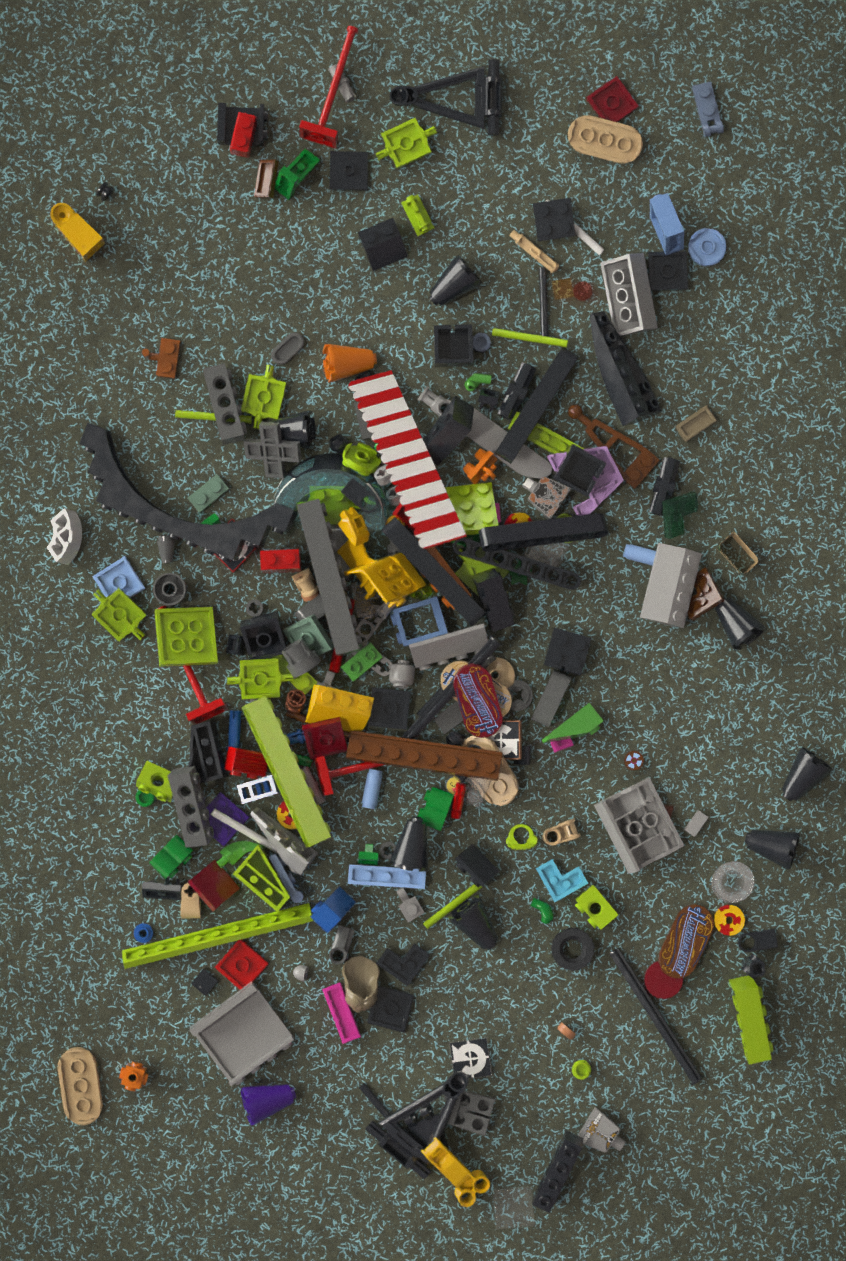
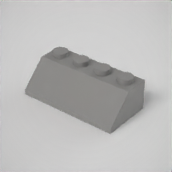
M644 253L627 254L600 262L611 322L618 334L625 336L657 329Z
M658 543L640 618L671 627L684 628L701 553Z
M484 624L410 644L409 648L415 669L419 668L422 671L431 668L430 664L438 662L440 666L450 663L449 659L456 657L457 660L468 658L467 654L475 652L476 655L488 642Z

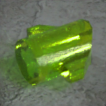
M426 579L424 581L426 586L409 596L421 601L426 600L432 594L430 582Z

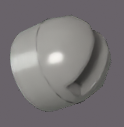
M304 965L295 967L293 971L294 977L305 982L309 967Z

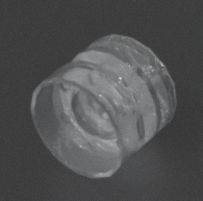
M731 861L722 864L714 871L711 877V888L715 896L723 902H739L751 894L754 888V877L752 871L746 865ZM734 878L736 886L728 887L729 882L727 879L731 880Z

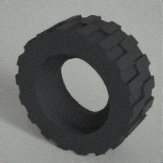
M569 927L563 929L555 935L552 941V956L556 963L566 970H581V968L586 967L591 962L592 956H594V944L591 937L579 928ZM571 939L579 941L582 945V953L574 959L568 958L563 952L564 944Z

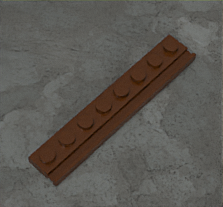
M352 730L346 758L349 760L499 781L503 752Z

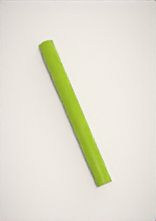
M493 328L492 336L560 347L568 346V340L496 328Z
M175 411V418L216 421L214 413ZM239 416L240 422L252 423V416ZM230 418L226 422H235V420Z
M473 884L423 923L424 926L429 929L481 889L482 886L478 888Z

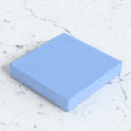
M126 556L92 576L106 597L111 595L117 588H120L129 598L146 589Z

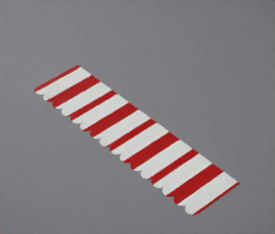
M392 371L351 381L348 387L351 391H354L353 398L359 402L358 409L361 412H365L362 418L365 422H368L367 430L373 433L371 437L373 442L379 443L376 446V450L382 454L381 461L384 464H388L385 469L388 474L392 475L390 477L391 483L397 485L395 492L401 496L400 503L403 506H407L404 512L407 516L411 517L409 523L412 527H415L414 535L417 538H421L419 546L423 549H428L467 537Z

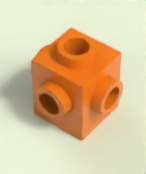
M132 1061V1064L128 1063L126 1068L122 1067L119 1076L122 1079L121 1084L125 1085V1089L130 1091L140 1090L142 1085L145 1086L148 1080L147 1068L138 1062ZM131 1074H134L136 1076L135 1081L130 1080L129 1076Z

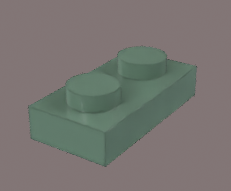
M216 474L191 494L188 500L201 513L227 492L229 488Z

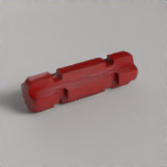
M456 783L450 815L453 819L461 818L466 790L465 783Z

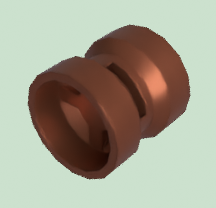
M298 689L291 690L288 693L285 708L290 714H299L303 711L306 701L305 694Z

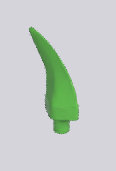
M238 841L229 844L220 851L223 857L216 863L221 868L227 863L234 865L245 853L253 851L258 844L248 841Z

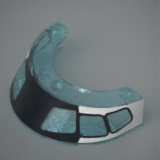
M319 454L296 464L281 480L273 501V505L279 503L294 509L297 503L307 494L320 489L342 491L347 483L354 478L378 499L379 505L374 513L368 514L363 512L367 526L372 530L381 531L386 526L387 521L385 493L382 486L376 481L374 473H371L370 476H363L360 472L345 467L342 463L343 457L341 454ZM365 497L362 500L363 509L371 511L375 508L376 500L373 497Z

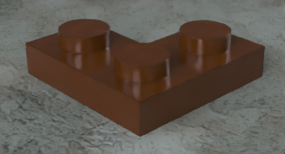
M706 567L697 572L694 584L697 594L691 597L687 612L689 618L693 621L725 601L709 569Z

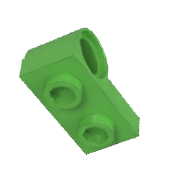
M370 642L342 665L341 668L354 682L383 657Z

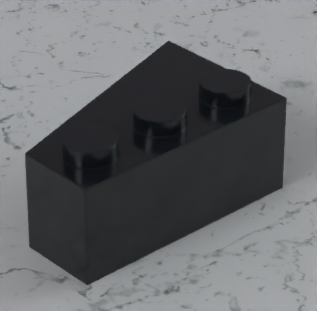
M457 396L453 398L429 433L422 438L433 463L437 466L472 429L474 407Z
M491 568L472 575L492 632L514 625L513 618L516 617L513 608L509 607L508 600L510 599L506 589L504 590L501 573Z
M208 721L192 725L188 767H196V771L200 774V784L228 777L227 770L224 769L225 760L216 722Z

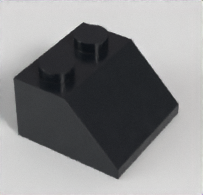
M393 218L358 232L359 240L372 271L408 257Z
M278 611L241 621L240 630L250 660L267 659L282 655V650L287 645Z

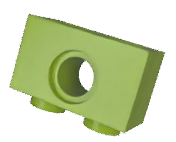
M146 761L137 779L136 787L143 793L155 795L157 799L163 802H171L173 799L168 779L171 771ZM159 780L163 785L156 786L153 782Z
M593 884L575 898L577 902L575 906L582 914L584 912L587 913L590 917L588 922L594 929L598 927L601 930L618 916L616 911ZM593 903L600 905V911L596 914L590 912V906Z

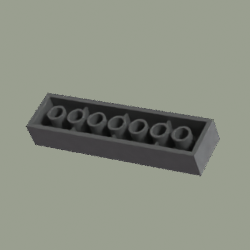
M319 499L297 504L336 655L339 657L358 652L362 642L360 635L355 634L354 628L357 627L355 616L350 615L349 609H352L350 597H345L344 591L348 589L345 578H340L339 572H342L340 560L335 559L334 554L338 553L335 541L330 540L329 535L333 534L330 522H325L324 517L328 516L325 503H320Z

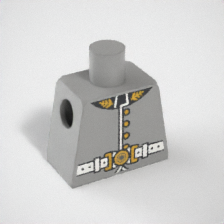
M594 1107L578 1136L584 1138L583 1144L605 1153L610 1146L620 1151L626 1142L617 1136L620 1128L596 1107Z

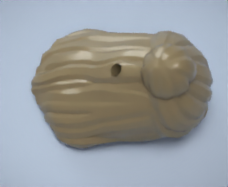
M363 956L352 957L344 963L342 968L346 991L345 1001L353 1011L360 1013L372 1008L377 1001L380 970L378 965L371 959Z

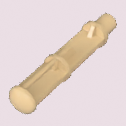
M515 230L511 232L509 236L515 240V243L551 273L558 270L559 264L553 261L523 234H519Z

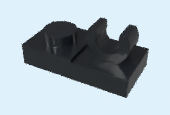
M169 878L165 880V884L156 881L142 883L143 898L181 900L182 890L180 879L178 878L174 885L169 884Z

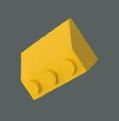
M314 685L305 722L315 723L340 717L343 731L362 732L370 717L374 698L326 686Z

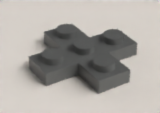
M261 422L259 424L261 439L246 438L243 441L246 459L264 460L266 477L284 478L286 476L284 461L300 462L302 459L300 441L282 440L280 423Z

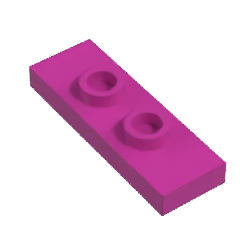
M341 982L323 988V993L342 1043L360 1038L361 1035L351 1008L345 1001L346 995Z

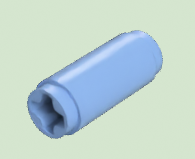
M626 544L623 557L653 566L656 551Z
M369 769V772H367L362 807L375 809L377 806L383 776L382 771Z

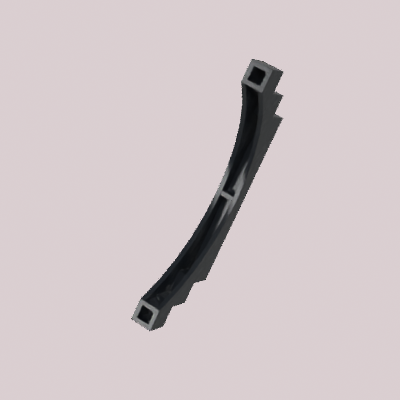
M87 423L79 443L85 446V451L95 454L88 473L93 475V479L103 482L96 499L97 502L101 503L102 508L109 511L113 508L118 511V515L125 518L129 516L134 517L136 523L144 526L148 523L152 525L151 529L162 533L164 530L169 533V537L176 540L180 538L187 540V545L195 548L197 545L201 546L204 552L214 555L215 552L221 555L220 559L231 562V560L238 561L245 542L246 545L257 548V546L264 547L271 527H273L272 531L283 534V532L290 533L298 514L297 510L275 503L273 506L252 517L233 523L214 525L192 523L174 517L156 507L139 492L128 478L117 457L111 431L95 424Z

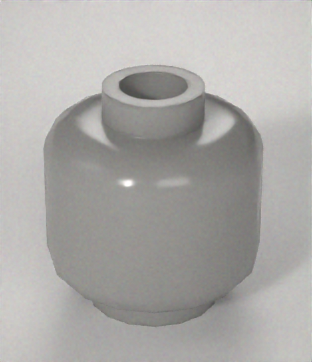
M398 660V663L392 664L390 667V683L395 688L408 689V686L414 683L415 668L409 665V661Z

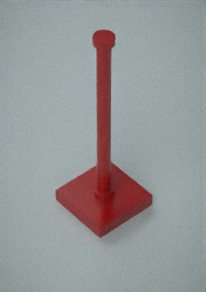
M354 26L347 27L348 33L318 125L301 120L299 125L300 138L335 149L338 145V131L325 126L354 36L358 33V29Z
M162 606L158 609H167V607ZM191 665L183 666L200 704L198 709L186 714L190 723L196 725L229 710L222 698L211 703L207 702Z
M325 756L314 759L323 796L334 794L331 785L332 778L384 765L363 762L330 770L327 769Z

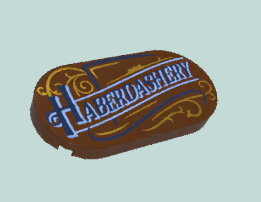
M688 905L677 913L658 953L660 968L667 976L683 978L694 971L714 928L713 917L706 908L700 905Z

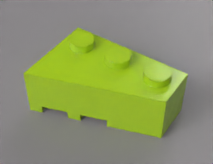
M258 844L233 875L278 912L290 898V895L262 847Z

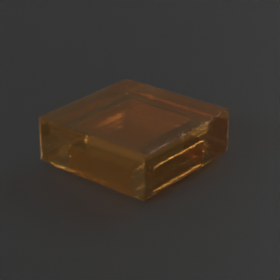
M571 278L551 282L555 301L574 297Z

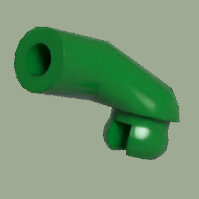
M533 898L530 906L540 910L542 915L541 921L544 924H549L554 916L550 905L537 898Z

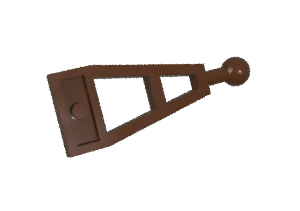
M574 404L568 408V416L574 420L578 419L587 427L584 431L596 447L607 446L609 449L619 439L641 452L625 471L613 458L623 480L633 489L639 485L660 461L646 447L597 419L591 421L583 414L581 406ZM595 426L612 435L605 445L601 443L592 431Z

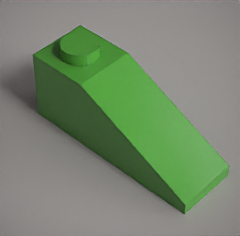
M588 703L543 738L542 742L548 743L582 737L588 733L592 735L600 729L598 725L603 720L591 704Z

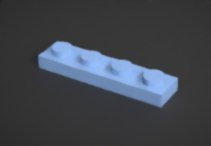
M349 864L348 884L425 889L426 871L419 872V869L413 868V871H408L397 867Z

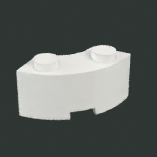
M64 508L51 520L53 538L47 549L56 562L69 565L80 548L82 527L77 513Z

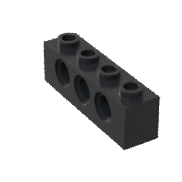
M567 1130L565 1131L534 1193L533 1206L548 1213L551 1212L583 1147L584 1138Z

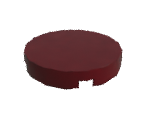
M658 961L652 963L645 972V987L656 998H671L682 987L683 978L667 976L661 970Z

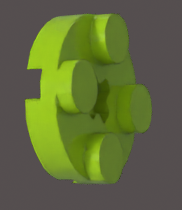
M349 443L342 454V463L345 467L352 468L363 476H370L371 473L376 472L381 458L378 459L376 456L377 452L366 444L358 443L356 446Z

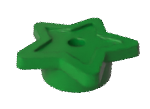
M521 561L517 563L514 569L521 567ZM508 571L512 576V585L518 582L524 585L528 584L527 576H518L517 573Z

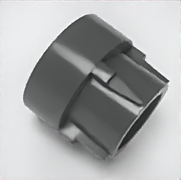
M164 573L155 580L153 593L161 604L175 606L186 598L187 586L179 575ZM169 584L175 586V592L171 595L165 593V587Z
M303 638L282 650V654L289 663L287 669L293 678L308 672L321 661L314 649L310 650Z

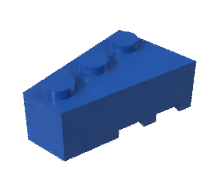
M339 886L324 903L320 900L313 907L311 918L328 933L356 902Z

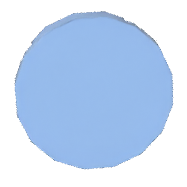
M703 228L696 231L691 236L688 244V252L691 259L702 266L717 264L724 257L726 251V241L723 235L714 229Z

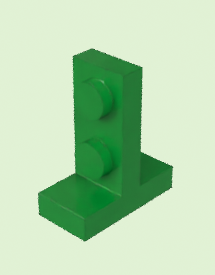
M305 148L287 168L284 166L279 171L275 190L290 200L297 186L319 164L320 160Z

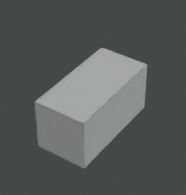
M697 810L684 830L695 837L708 817Z

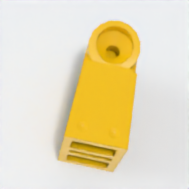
M57 203L52 207L50 215L54 225L85 261L105 244L103 238L68 204Z

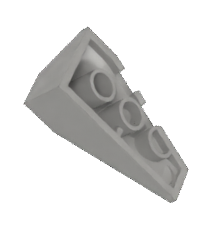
M256 807L250 813L252 818L285 864L289 866V869L295 874L302 875L318 855V852L311 847L306 848L301 839L260 808Z

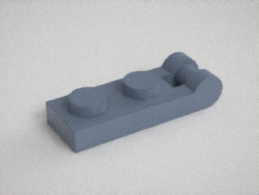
M711 81L693 85L692 90L704 137L711 136L712 133L716 132L717 134L723 133V125ZM714 121L715 125L709 126L708 122Z
M277 853L270 856L269 859L293 902H301L304 895L301 891L296 890L294 886L296 880L291 872L287 873L285 870V862Z

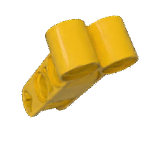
M434 1137L435 1140L425 1150L422 1149V1153L456 1187L455 1196L460 1204L464 1207L472 1206L476 1200L475 1194L488 1191L490 1181L481 1170L470 1172L438 1138ZM483 1179L480 1184H476L477 1180ZM464 1193H469L468 1196L462 1198Z

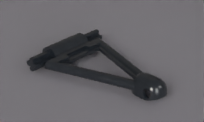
M488 60L487 78H484L485 66L414 87L397 86L390 92V101L396 106H412L484 129V117L488 118V135L499 136V118L502 117L503 79L500 77V60ZM475 79V116L418 98V95Z
M462 1071L454 1072L444 1084L379 1121L380 1125L388 1132L384 1131L373 1120L365 1130L379 1141L378 1145L406 1169L411 1168L423 1179L427 1178L431 1170L417 1159L419 1157L427 1165L430 1164V1161L421 1151L426 1148L397 1125L396 1122L445 1095L447 1100L427 1147L435 1140L434 1137L440 1140L457 1098L468 1085V1076Z

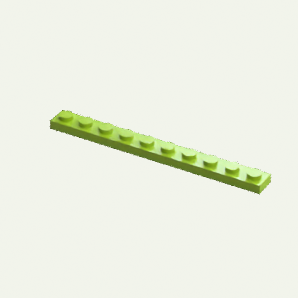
M307 903L279 910L278 912L275 911L122 950L123 964L125 969L312 922L311 907Z

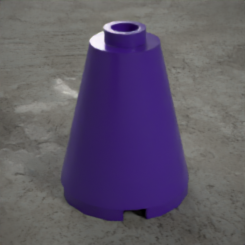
M288 1084L241 1088L244 1110L247 1111V1114H250L247 1116L249 1124L251 1126L256 1125L293 1104V1099L296 1098L294 1088H290Z

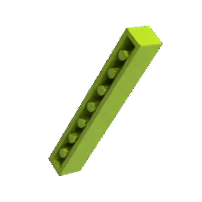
M264 696L243 706V713L305 847H311L330 838V827L327 822H324L321 816L323 812L313 799L315 797L313 790L305 782L306 775L302 769H299L297 764L298 758L289 747L290 741L288 736L283 734L281 730L282 723L280 719L274 715V706L271 700Z

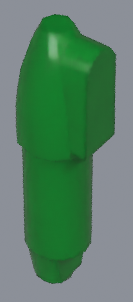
M296 754L298 765L311 767L312 759L310 760L307 756Z

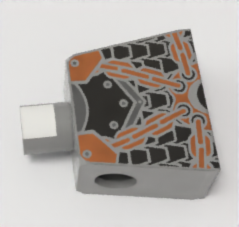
M542 476L538 483L528 477L522 486L531 492L527 500L547 519L553 517L571 488Z

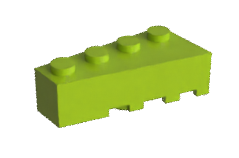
M749 975L730 979V987L735 993L732 996L733 1003L735 1004L736 1011L739 1012L736 1016L739 1028L742 1029L740 1035L748 1064L772 1060L773 1046L767 1037L770 1034L768 1023L764 1021V1016H767L765 1006L761 1005L760 998H763L761 986L758 987L754 979Z

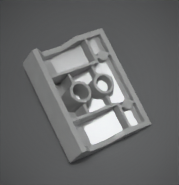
M650 777L594 805L629 874L640 871L646 865L684 846Z

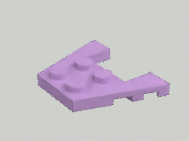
M607 446L583 449L602 459L607 464L599 478L593 476L592 479L596 483L589 494L590 498L573 506L577 516L589 515L624 481ZM567 452L547 455L554 471H557Z

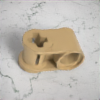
M309 568L292 576L303 597H309L319 590Z
M575 818L546 829L542 835L543 841L547 845H557L581 837L574 824ZM550 831L556 833L557 838L554 842H549L547 839V834Z
M187 882L181 891V919L201 918L200 896L196 892H193L192 895L186 892L185 889H188L190 886Z

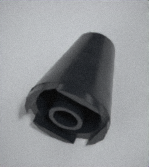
M457 255L430 290L431 296L429 298L436 306L438 304L443 306L479 287L482 281L470 269L463 258Z
M303 411L269 421L280 423L282 440L300 441V448H314L315 444H312V439H316L315 419L310 417V414H313L312 411Z
M723 597L725 601L718 604L715 610L732 648L735 651L743 649L741 647L742 644H747L748 646L766 628L733 599Z
M802 747L782 787L784 792L782 795L791 802L792 800L798 801L826 778L833 769L821 758H817L813 752Z
M412 816V819H407L390 858V864L393 863L394 867L413 871V868H419V872L428 870L427 823L423 821L422 817Z
M752 830L751 833L747 832L745 844H748L747 848L784 869L790 870L795 858L796 847H798L800 833Z
M479 895L472 896L474 900L469 902L466 899L451 911L453 916H448V919L479 947L490 950L497 945L498 936Z

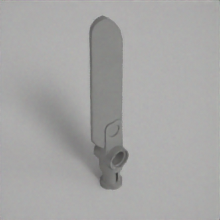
M428 386L417 399L430 406V410L436 413L438 417L442 415L440 407L443 405L448 406L451 402L441 395L437 396L429 390ZM474 408L472 429L467 437L486 451L490 450L496 458L520 475L535 479H541L542 476L548 477L550 475L552 465L526 445L522 446L512 464L497 456L495 452L508 432Z

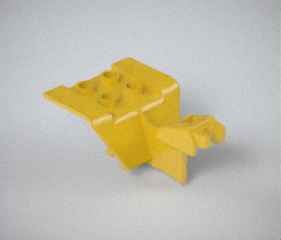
M350 507L348 510L345 509L339 514L342 520L338 525L348 540L337 552L351 568L344 571V575L348 576L354 573L362 583L360 588L364 587L368 592L364 597L366 600L374 597L375 593L378 592L386 604L390 602L389 608L394 606L398 608L407 601L405 598L408 595L426 586V583L404 554L396 553L375 560L367 555L364 543L368 542L369 531L363 516L359 515L353 507Z

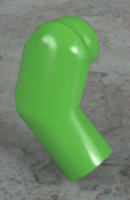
M474 373L465 382L466 390L474 391L480 383L490 384L491 375Z

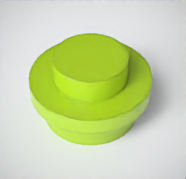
M578 1060L572 1066V1073L577 1079H586L591 1074V1066L585 1060Z

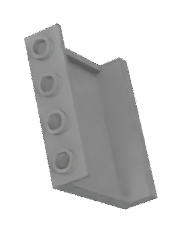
M253 981L198 1020L189 1029L228 1079L230 1086L233 1084L239 1085L246 1079L245 1076L251 1072L253 1074L261 1068L260 1064L266 1060L267 1062L273 1060L279 1050L283 1049L284 1051L288 1049L294 1040L291 1032Z

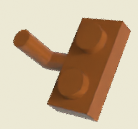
M161 338L159 353L150 352L148 349L142 350V355L145 359L158 361L157 377L176 378L180 340Z

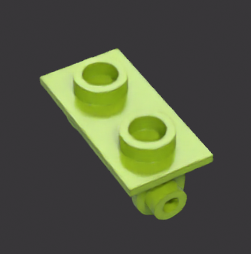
M410 195L406 198L407 200L401 202L417 236L435 229L419 195Z

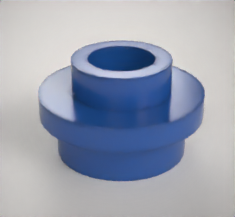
M139 924L134 929V937L138 942L146 943L152 939L153 929L148 924ZM141 930H145L147 932V935L145 937H142L140 935Z

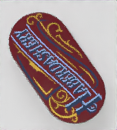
M478 664L464 665L457 671L453 680V686L465 727L473 736L480 738L490 737L502 725V713L491 675L486 668Z

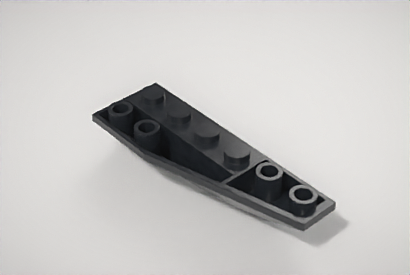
M602 311L590 314L592 337L600 372L622 426L638 423L662 412L650 383L606 313Z

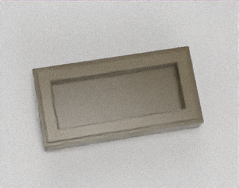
M706 405L676 425L675 429L686 443L717 420Z

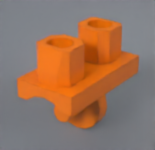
M479 449L474 456L479 463L474 466L469 462L463 468V471L473 484H477L480 480L485 482L488 477L493 480L496 478L493 472L497 468L494 464L498 459L490 450L487 452Z

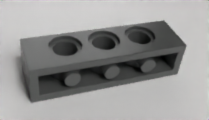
M225 363L204 368L203 373L222 445L245 440L244 434L247 433L245 422H240L239 418L242 415L240 404L236 405L234 399L238 397L235 386L231 387L229 381L233 380L231 370L226 369ZM219 383L226 385L224 389H217L216 386ZM223 401L231 403L228 407L221 406ZM230 418L235 420V423L232 425L225 423Z
M195 766L173 769L168 775L185 846L208 845L214 837V830L210 826L209 810L205 806V794L200 786V774L196 771Z

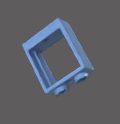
M668 193L654 196L650 199V219L665 255L683 250L684 230Z
M437 597L393 609L394 614L390 615L393 626H398L399 633H396L398 643H403L404 647L448 634ZM431 604L439 631L407 640L399 613Z

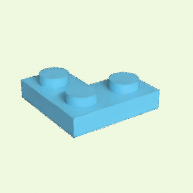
M553 859L536 868L554 902L588 884L579 866L564 875H561Z

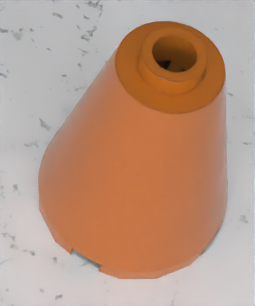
M325 344L323 348V354H327L325 360H323L326 379L329 380L328 382H335L371 370L377 364L376 354L369 349Z

